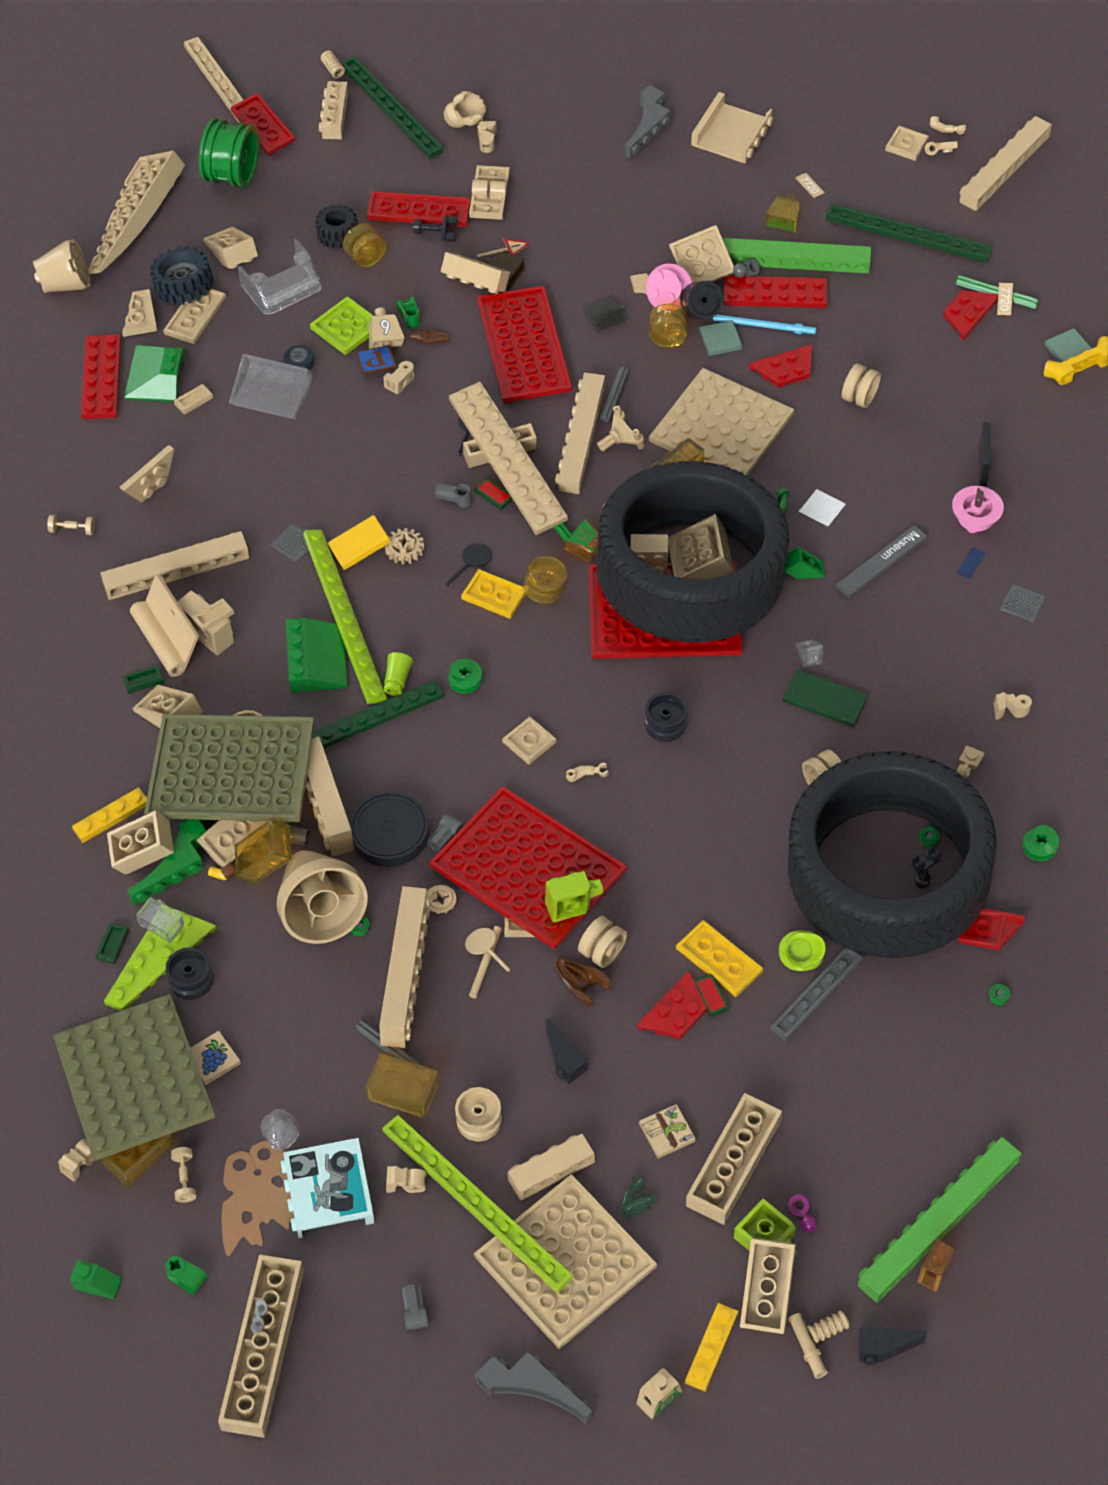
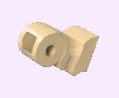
M480 121L477 126L480 150L484 153H490L495 148L496 121Z
M1004 692L996 694L993 704L996 720L1004 716L1006 708L1016 718L1027 716L1032 705L1031 698L1023 694L1017 697L1014 694H1006Z
M86 1138L80 1140L74 1149H71L68 1154H64L58 1161L60 1171L74 1182L80 1175L79 1167L82 1164L89 1166L94 1162Z
M388 1166L386 1193L395 1192L397 1186H402L408 1193L425 1191L426 1172L421 1169L408 1170L406 1167L400 1169L398 1166Z

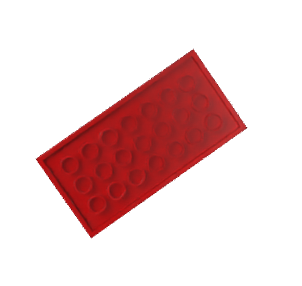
M539 286L478 296L477 302L503 403L572 392L545 287Z

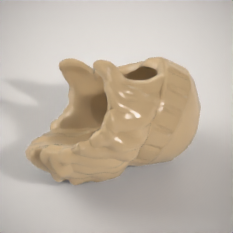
M462 91L454 97L453 102L445 107L444 119L453 128H461L464 125L473 126L483 121L486 105L479 95L470 91Z

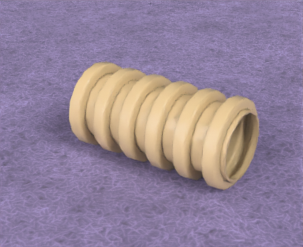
M325 51L321 55V61L334 78L342 77L345 73V68L332 51Z
M838 1311L837 1315L833 1313L831 1317L827 1316L825 1320L821 1319L819 1323H813V1326L808 1325L807 1329L813 1342L818 1344L819 1340L824 1341L825 1337L830 1338L831 1334L836 1335L837 1331L841 1333L843 1329H849V1321L844 1312Z

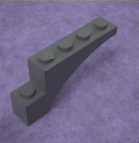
M648 85L640 93L639 106L643 109L642 119L636 132L625 143V156L629 159L638 154L640 149L657 136L663 128L667 127L671 121L670 110L664 107L665 93L651 85Z
M527 1352L510 1370L509 1366L502 1359L498 1361L493 1356L475 1374V1382L491 1397L494 1394L500 1393L533 1396L562 1407L586 1425L592 1419L591 1405L584 1399L580 1400L575 1395L576 1392L568 1384L563 1385L559 1381V1376L553 1370L548 1371L543 1366L542 1360L536 1355L532 1356Z

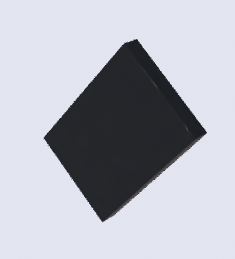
M983 422L979 444V486L986 487L991 465L990 422Z

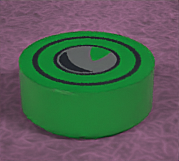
M933 827L923 828L919 835L920 843L925 847L935 846L939 841V832Z
M363 916L360 922L351 930V933L359 937L366 935L370 930L368 919Z
M995 984L990 988L989 999L993 1004L1004 1005L1008 1002L1010 991L1005 985Z

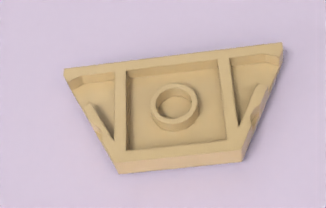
M169 445L122 484L120 489L141 503L150 498L157 489L164 486L167 482L174 448Z

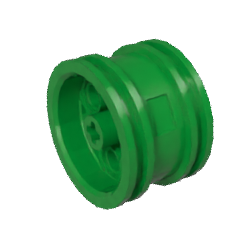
M212 118L206 125L200 144L199 171L201 178L207 182L219 183L220 181L230 182L234 187L247 188L255 175L259 157V133L256 126L243 123L238 126L230 125L227 120Z

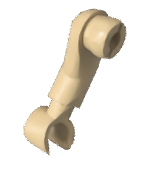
M937 116L930 118V126L942 133L957 132V134L961 135L966 130V125H945L939 122V117Z
M601 763L598 767H594V765H581L574 769H569L566 772V779L569 782H575L585 775L594 774L606 777L609 771L600 772L607 767L606 763Z

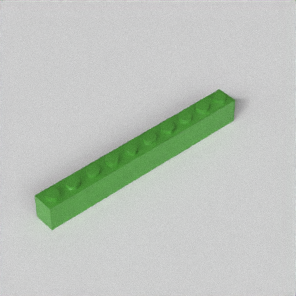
M722 238L733 265L743 264L748 259H755L759 267L869 274L871 247Z
M1003 1137L997 1142L995 1140L992 1141L986 1149L987 1152L983 1156L981 1154L978 1155L972 1163L973 1166L970 1169L965 1168L960 1173L959 1180L956 1183L951 1182L946 1187L945 1194L942 1197L937 1196L931 1202V1207L927 1211L923 1210L917 1216V1221L913 1225L909 1224L902 1231L903 1235L898 1240L895 1238L890 1242L887 1247L888 1250L884 1254L879 1253L873 1260L874 1264L870 1268L865 1267L858 1275V1287L878 1303L932 1249L933 1244L935 1246L1019 1163L1021 1152Z

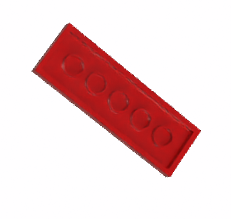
M372 191L367 220L405 223L422 220L423 224L443 225L444 216H455L458 219V225L449 226L466 227L471 199L465 197Z
M724 277V306L826 308L827 278Z
M120 334L86 336L81 405L82 419L117 418L121 352Z

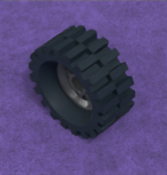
M179 246L175 247L176 250L173 251L168 249L166 254L163 252L159 254L160 258H155L153 260L154 264L151 263L150 275L158 298L160 300L163 299L165 303L170 301L171 305H175L176 302L179 305H184V302H188V304L193 303V299L200 300L201 295L206 296L208 294L207 290L210 291L212 289L211 285L214 283L207 255L202 250L198 251L196 247L189 249V246H184V249H180Z

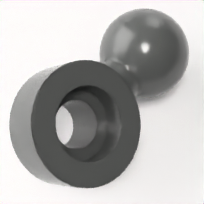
M748 259L743 264H736L733 267V273L737 277L744 275L755 276L759 273V264L755 259Z

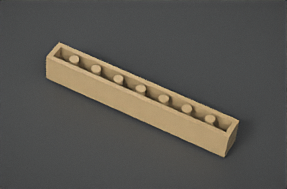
M1037 116L1031 121H1027L1025 127L1019 130L1015 137L1010 139L1006 146L1001 148L994 158L992 157L988 164L982 167L979 173L973 176L966 186L961 188L959 193L961 195L960 203L977 211L1050 137L1052 124Z
M584 372L583 379L579 380L578 390L580 392L576 393L575 403L577 404L572 409V416L574 417L569 421L570 433H566L565 443L567 445L563 446L562 450L564 458L563 460L560 459V473L556 474L555 484H558V492L580 494L605 389V375Z
M240 531L135 563L126 564L118 568L109 569L100 574L108 600L151 588L156 574H160L163 581L168 583L249 559V553L243 534Z

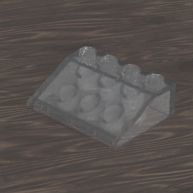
M242 354L229 404L295 420L309 391L313 373L307 368Z

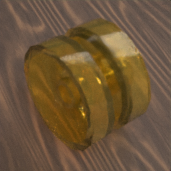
M367 223L359 224L352 228L343 241V249L362 268L376 264L381 260L387 248L386 241L372 225Z
M662 304L652 309L649 314V338L657 346L669 348L682 344L687 338V314L685 310L674 304Z
M551 556L534 558L529 563L523 583L527 596L539 603L557 601L562 595L568 576L566 567L561 561Z

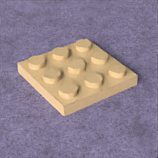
M716 225L669 244L676 264L687 271L692 282H714L734 274L733 263Z

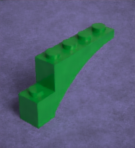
M188 819L180 823V830L173 845L174 853L166 856L150 875L127 890L133 905L145 902L149 897L163 892L171 885L178 884L184 878L197 874L203 869L202 860L196 849L202 848L197 839L206 830L198 819Z

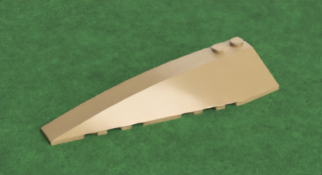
M174 151L143 156L138 159L124 182V185L127 187L120 192L122 197L115 204L117 209L112 211L105 228L107 233L101 238L103 243L96 250L98 255L94 256L88 270L89 274L100 273L108 267L131 244L157 211L185 166Z

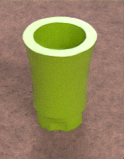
M398 652L388 654L384 681V692L391 696L402 694L409 670L413 664V659L410 656Z

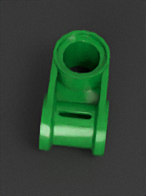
M411 296L410 299L403 301L397 300V309L406 327L410 329L419 327L420 314L414 297Z
M172 1256L165 1263L168 1279L192 1295L196 1294L208 1277L202 1269L190 1264L179 1256Z

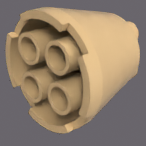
M74 239L62 242L33 261L36 269L34 277L37 283H41L44 293L84 290L91 286V277L88 273L89 268L86 267L82 257L84 254Z

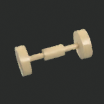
M50 514L48 518L49 533H56L57 526L72 529L85 527L86 535H93L95 520L94 517H87L85 524H79L76 521H65L63 523L58 522L57 515Z
M179 1147L171 1151V1159L175 1162H180L181 1165L179 1167V1177L183 1188L176 1190L174 1193L175 1200L181 1203L191 1202L196 1199V1190L187 1188L188 1171L185 1161L193 1157L192 1149L188 1147Z

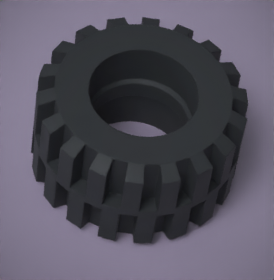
M333 204L330 207H324V210H320L319 214L316 215L317 238L324 246L340 249V247L345 248L347 245L353 244V241H356L359 234L356 213L353 212L352 208H348L346 205L341 206V204L334 206Z

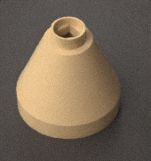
M303 850L292 855L287 863L277 896V911L285 929L294 938L312 944L327 943L343 937L360 922L367 907V890L357 871L349 864L313 851Z

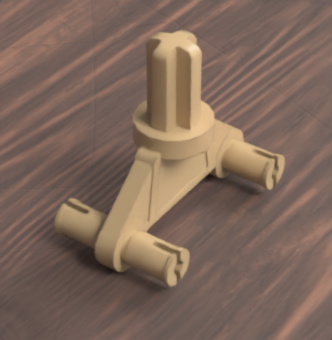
M615 406L613 408L612 428L609 431V435L597 443L599 449L604 451L615 443L617 445L619 443L635 444L638 449H643L645 447L643 435L640 434L638 429L632 431L625 421L624 412L619 406Z

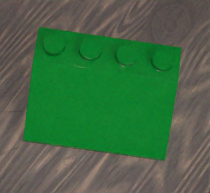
M308 618L286 619L288 672L291 693L348 688L345 644L338 625Z

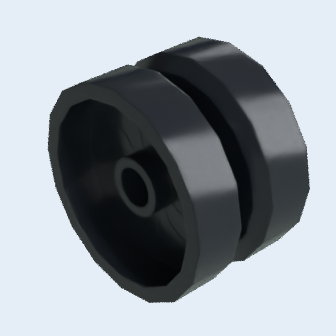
M692 282L682 290L680 305L683 312L690 318L710 319L720 312L723 305V294L721 289L713 282Z
M670 692L653 695L645 706V729L648 734L655 740L662 742H671L684 734L687 726V705L684 700Z
M188 947L175 951L168 958L165 972L170 988L177 997L193 1000L204 996L210 990L213 984V973L209 959L204 952Z

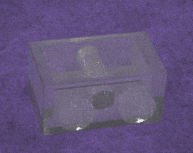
M151 897L136 914L140 926L169 943L174 940L185 926L183 915L177 909L172 910L161 900L156 901Z

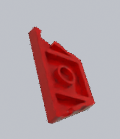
M961 290L943 311V316L950 322L954 330L957 329L960 333V338L964 340L996 304L998 294Z
M810 344L749 363V369L761 373L762 378L770 381L777 388L810 378L812 346Z
M983 908L974 923L958 937V941L961 944L1000 950L1025 923V916Z
M689 972L637 1024V1029L642 1031L643 1029L655 1031V1034L669 1035L670 1037L681 1039L707 1012V1007Z

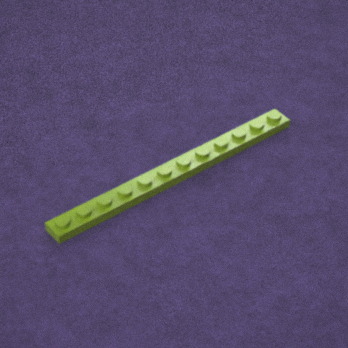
M305 530L303 534L366 702L367 704H374L386 701L387 697L323 531Z
M399 1115L382 1128L383 1132L557 1294L573 1280V1275Z

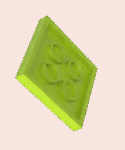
M346 297L310 324V329L344 355H347L369 338V322L373 315L352 299Z

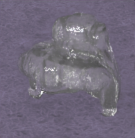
M274 1109L262 1119V1135L267 1139L271 1148L278 1150L288 1149L299 1136L295 1118L284 1109Z

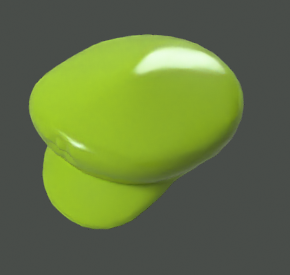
M792 931L786 934L779 944L781 962L787 968L794 971H808L817 968L822 963L826 952L825 942L822 937L811 931Z

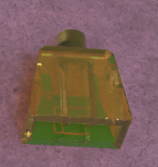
M788 194L786 198L776 197L766 212L765 226L796 233L800 202L796 200L793 194Z

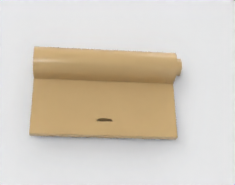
M156 574L146 601L134 603L130 613L171 677H176L185 671L199 635L160 574Z

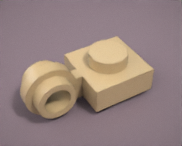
M957 141L943 143L928 142L925 145V152L928 155H935L941 149H943V153L953 152V148H957ZM931 145H932L933 148H934V150H933L932 152L929 150V147H930Z
M966 745L959 758L958 764L960 765L957 772L965 779H968L971 769L977 770L984 757V752Z

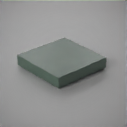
M733 320L699 327L708 356L742 350V344Z
M1074 328L1045 341V346L1060 363L1092 349Z

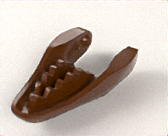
M563 958L555 961V968L564 983L588 1007H592L594 1004L592 998L583 993L584 989L589 985L597 983L606 990L611 989V983L602 971Z

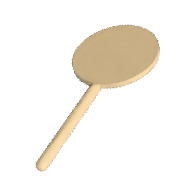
M480 928L473 931L467 937L465 946L469 953L480 955L489 952L507 972L510 971V968L491 950L496 942V935L491 929Z

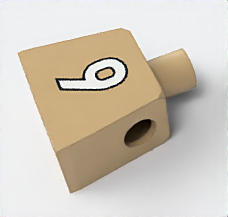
M377 308L375 310L376 316H372L369 322V349L386 345L401 347L404 335L394 314L386 315L385 308Z

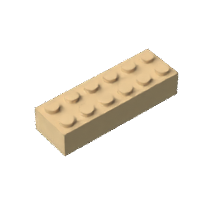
M320 737L312 738L305 788L308 791L309 802L313 806L314 817L318 821L320 834L323 835L326 851L330 850L331 856L334 857L354 851L352 832Z
M744 1093L687 1194L686 1207L725 1225L781 1123V1110Z

